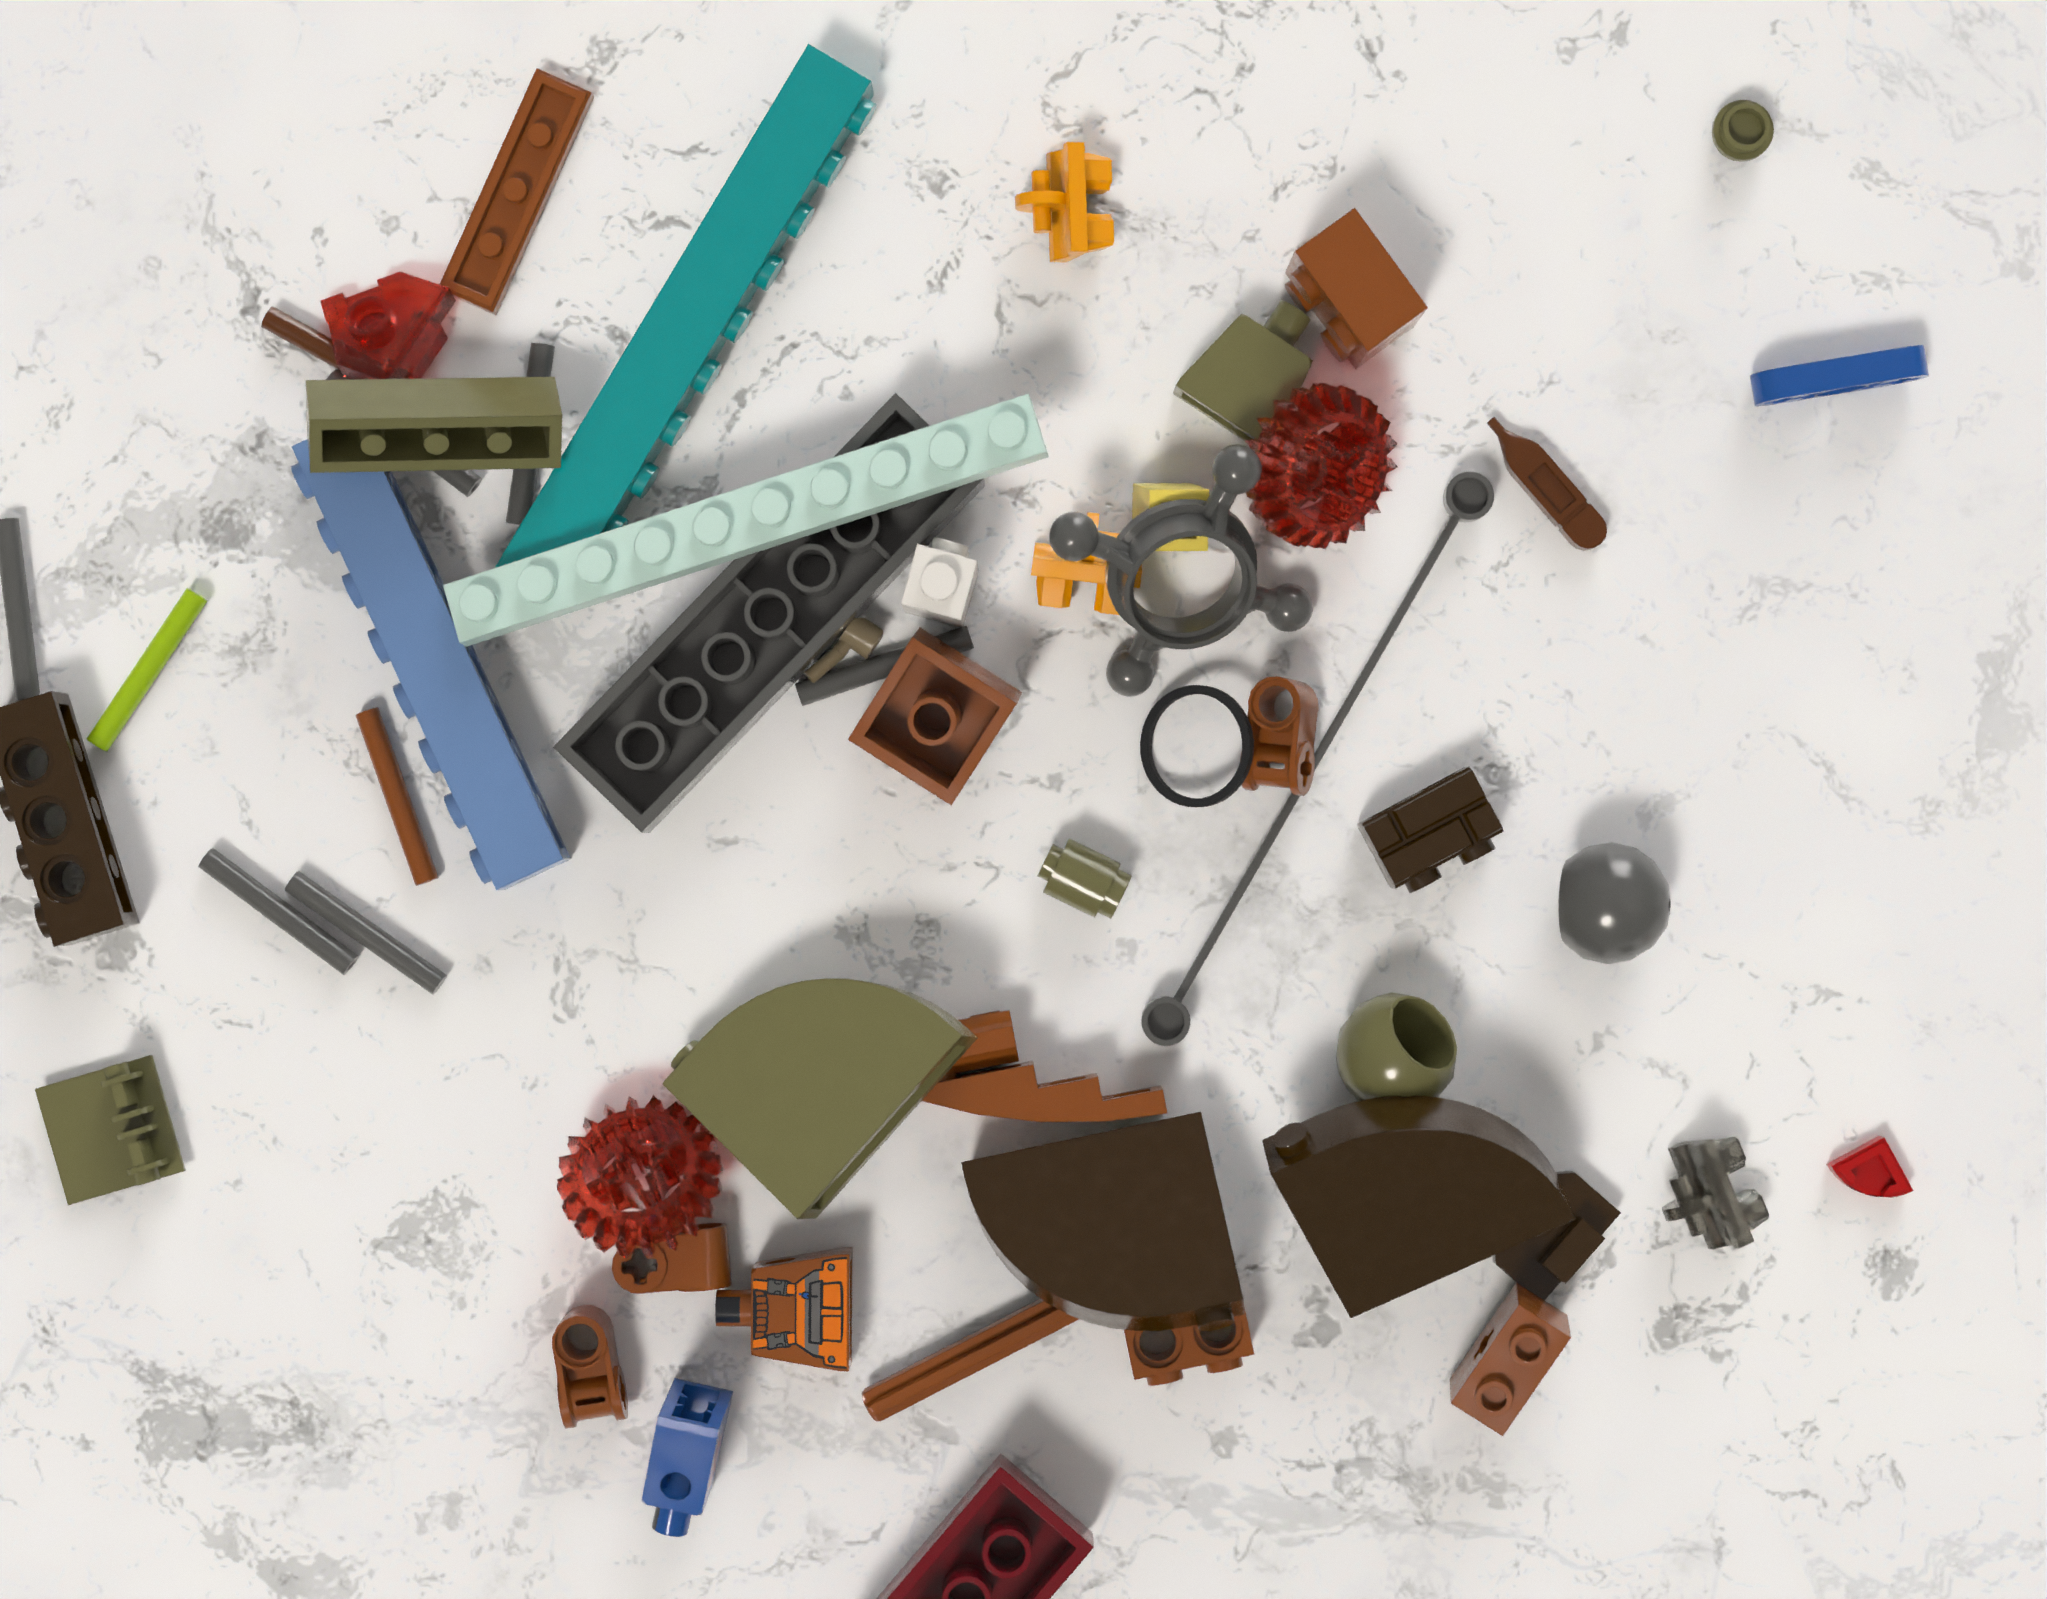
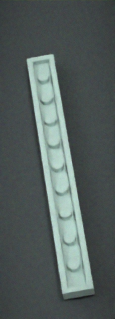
M1029 394L490 569L445 584L443 587L459 643L467 647L1048 458L1049 455Z

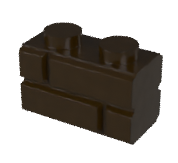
M1470 766L1448 775L1357 824L1390 888L1396 889L1405 884L1409 893H1413L1441 878L1442 875L1437 868L1441 864L1459 856L1462 864L1465 865L1495 849L1491 838L1504 832L1498 817Z

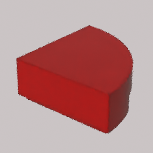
M1877 1136L1826 1164L1840 1182L1865 1195L1892 1198L1914 1191L1885 1137Z

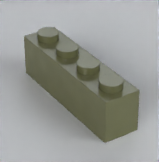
M555 377L306 380V419L310 473L561 468L562 410Z

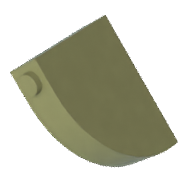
M824 978L800 981L756 996L720 1020L699 1042L694 1040L688 1043L672 1060L671 1067L674 1070L662 1084L797 1219H815L978 1037L947 1011L908 991L853 979Z

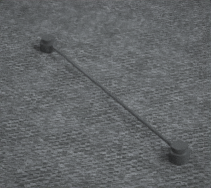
M1471 471L1463 472L1455 476L1446 485L1443 492V504L1451 518L1314 753L1315 770L1458 522L1476 521L1491 509L1494 502V490L1490 481L1482 474ZM1291 793L1173 998L1168 996L1158 997L1145 1006L1141 1015V1026L1145 1035L1153 1043L1161 1046H1171L1182 1041L1187 1035L1190 1028V1015L1187 1008L1181 1002L1300 796Z

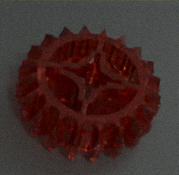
M1313 383L1310 389L1304 387L1292 388L1290 401L1285 399L1273 400L1274 416L1272 418H1256L1262 429L1258 439L1245 440L1248 446L1258 455L1262 465V474L1259 482L1252 490L1246 493L1248 498L1253 499L1248 510L1254 514L1255 518L1262 520L1261 526L1265 527L1267 532L1279 538L1283 537V541L1299 547L1301 545L1306 547L1308 545L1312 548L1326 549L1330 541L1335 544H1346L1349 529L1354 532L1365 531L1364 516L1367 513H1381L1376 503L1380 493L1393 491L1385 482L1386 474L1398 468L1393 460L1387 457L1398 444L1391 438V435L1386 434L1391 422L1385 419L1383 414L1377 412L1378 406L1373 404L1371 399L1356 394L1355 390L1343 385L1337 387L1326 383ZM1338 423V426L1332 431L1324 430L1318 434L1320 429L1330 424ZM1319 498H1321V500L1317 503L1305 508H1301L1309 500L1312 502H1316Z
M653 1095L645 1108H639L637 1101L629 1096L625 1110L617 1113L614 1108L605 1104L603 1110L605 1119L597 1123L584 1117L583 1128L586 1136H568L567 1146L571 1154L559 1157L558 1167L563 1177L557 1180V1191L561 1199H564L562 1201V1209L567 1219L571 1220L572 1223L575 1222L574 1227L578 1235L585 1240L593 1238L596 1248L602 1250L603 1253L615 1245L619 1255L628 1259L635 1247L641 1246L644 1255L652 1259L656 1250L655 1244L665 1241L666 1246L676 1251L678 1245L676 1235L684 1231L689 1235L697 1237L699 1227L694 1218H713L714 1207L710 1199L722 1196V1184L718 1176L723 1174L724 1167L720 1155L716 1154L718 1149L713 1134L705 1131L704 1125L693 1114L687 1116L684 1107L679 1105L677 1101L664 1109L661 1100ZM615 1157L613 1162L604 1169L608 1162ZM636 1163L641 1174H645L644 1177L649 1190L645 1191L639 1179L635 1180L636 1175L632 1164ZM679 1183L677 1188L665 1199L669 1189ZM629 1208L640 1209L638 1211H623Z

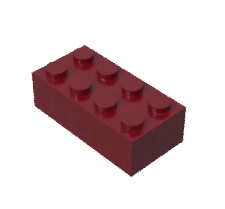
M1000 1453L876 1599H1050L1094 1548L1093 1532Z

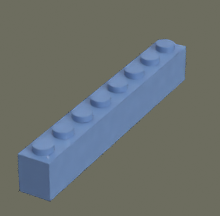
M307 439L291 446L299 462L291 466L293 476L305 498L309 499L314 496L324 518L316 521L321 537L332 554L340 551L350 572L342 576L346 591L357 609L365 606L375 627L367 631L370 643L383 664L391 661L400 681V683L393 686L396 699L408 719L414 716L417 717L426 737L418 741L419 748L432 773L435 774L441 771L451 793L444 796L446 807L455 825L459 829L467 826L477 848L469 851V855L481 881L484 884L492 881L496 890H506L571 860L473 645L465 647L459 643L443 587V580L393 472L310 473Z

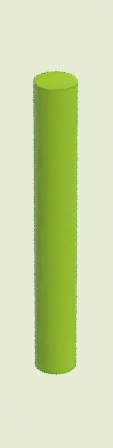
M186 588L86 738L90 743L108 752L207 603V599L195 591Z

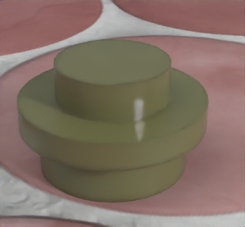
M1737 100L1727 104L1719 111L1712 124V139L1718 151L1726 158L1739 162L1750 161L1759 157L1769 147L1774 133L1773 121L1767 110L1760 104L1750 100Z

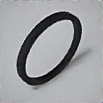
M1188 685L1177 688L1167 693L1154 705L1144 722L1140 740L1143 768L1154 788L1173 803L1186 807H1207L1218 804L1234 794L1249 773L1254 754V738L1249 719L1239 703L1222 690L1203 685ZM1193 694L1207 695L1223 703L1235 717L1242 737V755L1235 775L1223 789L1204 798H1190L1172 790L1160 777L1152 755L1153 733L1162 713L1176 700Z

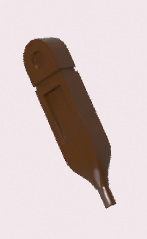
M1495 417L1488 421L1487 425L1498 436L1507 471L1552 524L1559 528L1558 531L1573 547L1582 551L1591 550L1600 545L1607 534V525L1603 517L1591 503L1588 504L1586 502L1587 499L1546 451L1538 443L1506 430Z

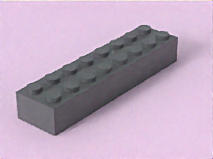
M895 393L834 457L930 425ZM984 478L733 560L553 748L641 833H650L792 687L804 672L843 634L847 626L855 618H858L913 561L917 544L928 546L933 541V538L985 487Z

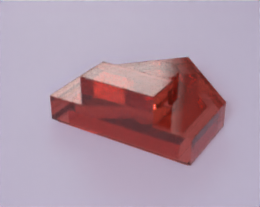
M401 271L378 279L377 287L347 298L342 292L320 300L332 337V348L336 363L344 377L352 380L421 379L448 339L441 323L456 302L450 288Z

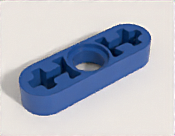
M1916 345L1770 369L1750 375L1754 406H1768L1907 383L1929 376L1924 345Z

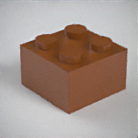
M1353 208L1295 250L1285 271V274L1290 279L1285 284V288L1293 302L1305 314L1310 310L1315 313L1326 328L1320 333L1326 347L1340 363L1348 358L1355 369L1411 330L1428 309L1427 305L1356 208Z
M919 627L847 740L952 806L1013 711L1022 692Z

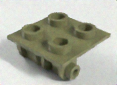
M153 1055L109 1066L98 1071L35 1089L68 1205L186 1171Z

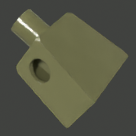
M1283 300L1279 302L1264 326L1250 317L1241 314L1179 379L1173 394L1268 457L1278 442L1313 362L1309 356L1294 347L1311 319L1303 311Z

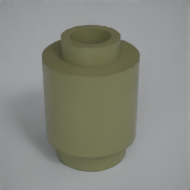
M1069 838L1064 849L1052 844L1037 877L1048 881L1043 893L1094 918L1097 913H1100L1111 919L1132 875L1119 869L1120 862Z

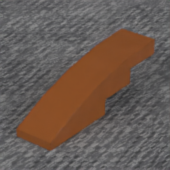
M1033 1061L957 1075V1078L938 1082L922 1100L923 1102L976 1115L1035 1122H1106L1167 1114L1164 1092L1161 1085L1102 1096L1097 1073L1037 1084Z

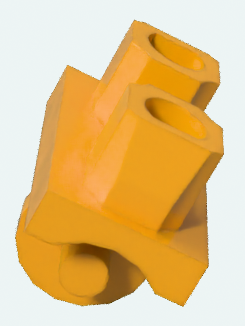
M1066 142L1063 144V149L1046 154L1047 170L1031 172L1032 191L1015 196V209L1017 211L1033 213V232L1049 233L1050 262L1067 263L1085 253L1104 250L1114 244V220L1111 214L1087 213L1086 194H1104L1110 190L1112 183V160L1108 157L1085 153L1084 142Z
M1087 512V516L1094 521L1098 529L1100 513ZM1098 531L1116 538L1120 534L1113 532ZM1035 542L1031 575L1037 576V597L1040 606L1054 608L1070 607L1074 580L1097 583L1094 610L1100 613L1119 615L1106 587V560L1090 555L1081 561H1067L1060 558L1053 551L1050 544ZM1142 564L1136 574L1134 588H1140Z

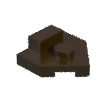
M1560 1171L1556 1173L1564 1187L1575 1220L1492 1256L1493 1262L1516 1283L1543 1300L1547 1299L1560 1282L1566 1284L1605 1240L1602 1234L1621 1214L1619 1210L1573 1171Z

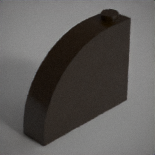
M1386 1096L1366 1099L1339 1106L1301 1123H1290L1280 1128L1274 1135L1262 1140L1270 1175L1350 1318L1575 1220L1574 1213L1557 1173L1535 1143L1502 1118L1460 1101L1431 1096Z
M1201 1112L961 1162L975 1214L995 1254L1010 1273L1028 1290L1060 1311L1092 1324L1131 1331H1162L1197 1325L1199 1331H1213L1232 1325L1235 1322V1316L1245 1315L1244 1299Z

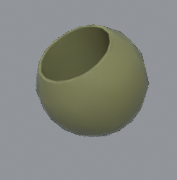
M1391 992L1360 1003L1340 1028L1336 1064L1344 1085L1358 1101L1386 1096L1439 1097L1454 1078L1457 1044L1454 1032L1446 1018L1435 1006L1419 997Z

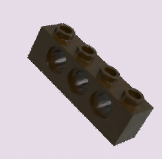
M49 691L0 707V776L3 787H0V806L9 822L15 821L21 840V845L16 847L17 860L25 878L28 880L33 879L40 902L34 905V913L41 933L46 938L51 937L53 946L57 947L73 945L139 924L138 915L69 694ZM41 747L47 754L48 768L42 777L35 780L27 770L26 761L33 749ZM57 804L65 812L67 822L64 831L54 838L47 832L44 818L49 808ZM72 862L81 867L85 876L84 886L76 895H71L67 892L62 882L63 872Z

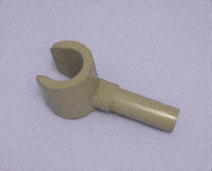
M855 618L847 626L839 641L833 645V648L808 668L804 674L814 684L844 659L850 649L868 659L881 641L883 630L866 618Z

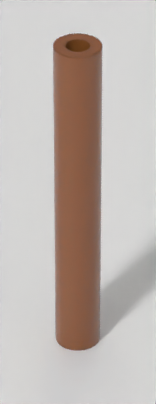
M376 707L360 712L355 716L414 883L418 886L436 880L439 877L380 710Z

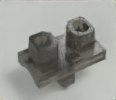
M1726 1137L1714 1140L1683 1141L1668 1148L1678 1175L1669 1179L1676 1199L1662 1207L1666 1221L1684 1218L1691 1236L1695 1237L1703 1234L1708 1249H1717L1725 1246H1733L1736 1249L1754 1242L1751 1231L1766 1221L1770 1215L1762 1196L1755 1189H1745L1735 1194L1728 1175L1745 1167L1746 1156L1739 1139L1736 1137Z

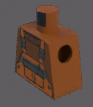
M841 1247L756 1262L751 1271V1290L716 1291V1326L751 1327V1355L835 1371H849L852 1363L853 1247Z

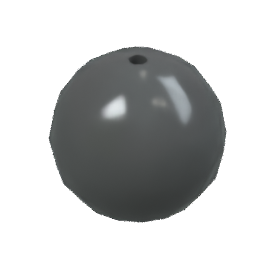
M1613 842L1588 846L1565 861L1560 879L1558 904L1559 929L1565 945L1583 959L1610 964L1630 961L1656 944L1667 928L1671 901L1669 884L1655 861L1635 847Z

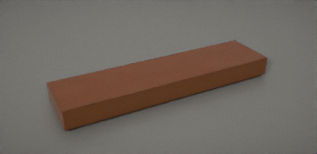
M536 68L438 288L442 292L497 315L594 99L592 92Z

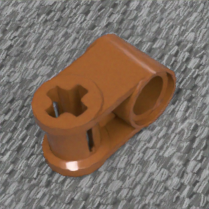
M1279 676L1266 677L1259 681L1251 690L1248 699L1247 717L1253 731L1254 754L1249 773L1242 783V788L1245 790L1255 791L1260 785L1290 788L1291 793L1298 796H1304L1310 790L1315 770L1314 742L1319 704L1314 690L1306 683ZM1287 689L1293 698V708L1290 715L1283 721H1280L1275 714L1274 704L1278 695ZM1270 763H1283L1285 767L1284 769L1270 768Z
M701 1223L668 1230L631 1234L622 1241L613 1257L612 1272L614 1279L621 1288L630 1293L637 1294L675 1290L696 1292L729 1287L732 1285L727 1224ZM636 1248L644 1249L646 1258L656 1259L657 1264L651 1265L645 1277L638 1276L637 1267L627 1266L625 1262L631 1260Z
M580 1305L572 1308L563 1317L552 1336V1349L558 1378V1402L565 1429L577 1427L579 1420L611 1415L617 1421L627 1419V1390L623 1371L619 1365L614 1327L611 1319L603 1309L594 1305ZM575 1324H585L591 1327L598 1337V1346L591 1350L576 1348L570 1342L568 1328Z

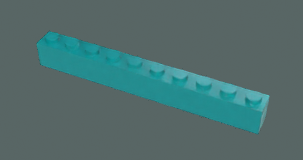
M807 45L562 454L561 468L553 469L495 568L628 525L629 520L622 515L634 495L642 499L652 487L660 470L653 463L665 443L674 447L686 430L691 416L685 413V410L696 391L705 395L717 378L722 364L716 361V358L726 341L730 340L736 343L747 328L753 312L747 309V306L757 289L761 288L767 291L777 278L784 263V260L778 257V254L789 236L798 239L808 226L815 211V208L809 205L818 187L820 184L827 188L830 187L838 176L846 159V156L840 153L851 132L860 136L869 124L877 107V104L871 101L874 96L871 80L812 45Z

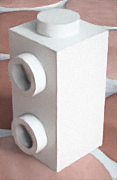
M933 538L931 547L917 544L901 601L905 613L959 628L964 626L979 572L978 561L969 558V547L940 538Z

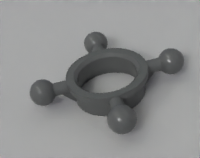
M1238 444L1230 445L1216 455L1212 465V474L1216 484L1207 501L1180 499L1156 505L1130 521L1117 538L1098 532L1094 521L1080 512L1065 513L1053 522L1049 532V541L1051 548L1060 558L1074 562L1084 560L1091 555L1106 560L1105 580L1110 599L1118 614L1137 631L1130 648L1115 653L1107 664V681L1110 687L1118 694L1133 697L1144 693L1150 687L1154 678V667L1151 658L1155 651L1163 648L1194 649L1212 644L1227 636L1243 621L1247 614L1255 610L1264 612L1269 623L1276 629L1284 632L1297 631L1309 622L1313 612V603L1310 595L1304 588L1296 584H1282L1272 590L1257 585V554L1254 543L1241 520L1229 511L1237 495L1252 490L1261 478V461L1251 448ZM1204 536L1223 543L1234 553L1235 570L1228 589L1217 602L1197 614L1178 618L1156 615L1143 608L1134 598V581L1141 564L1155 550L1171 541L1185 537Z

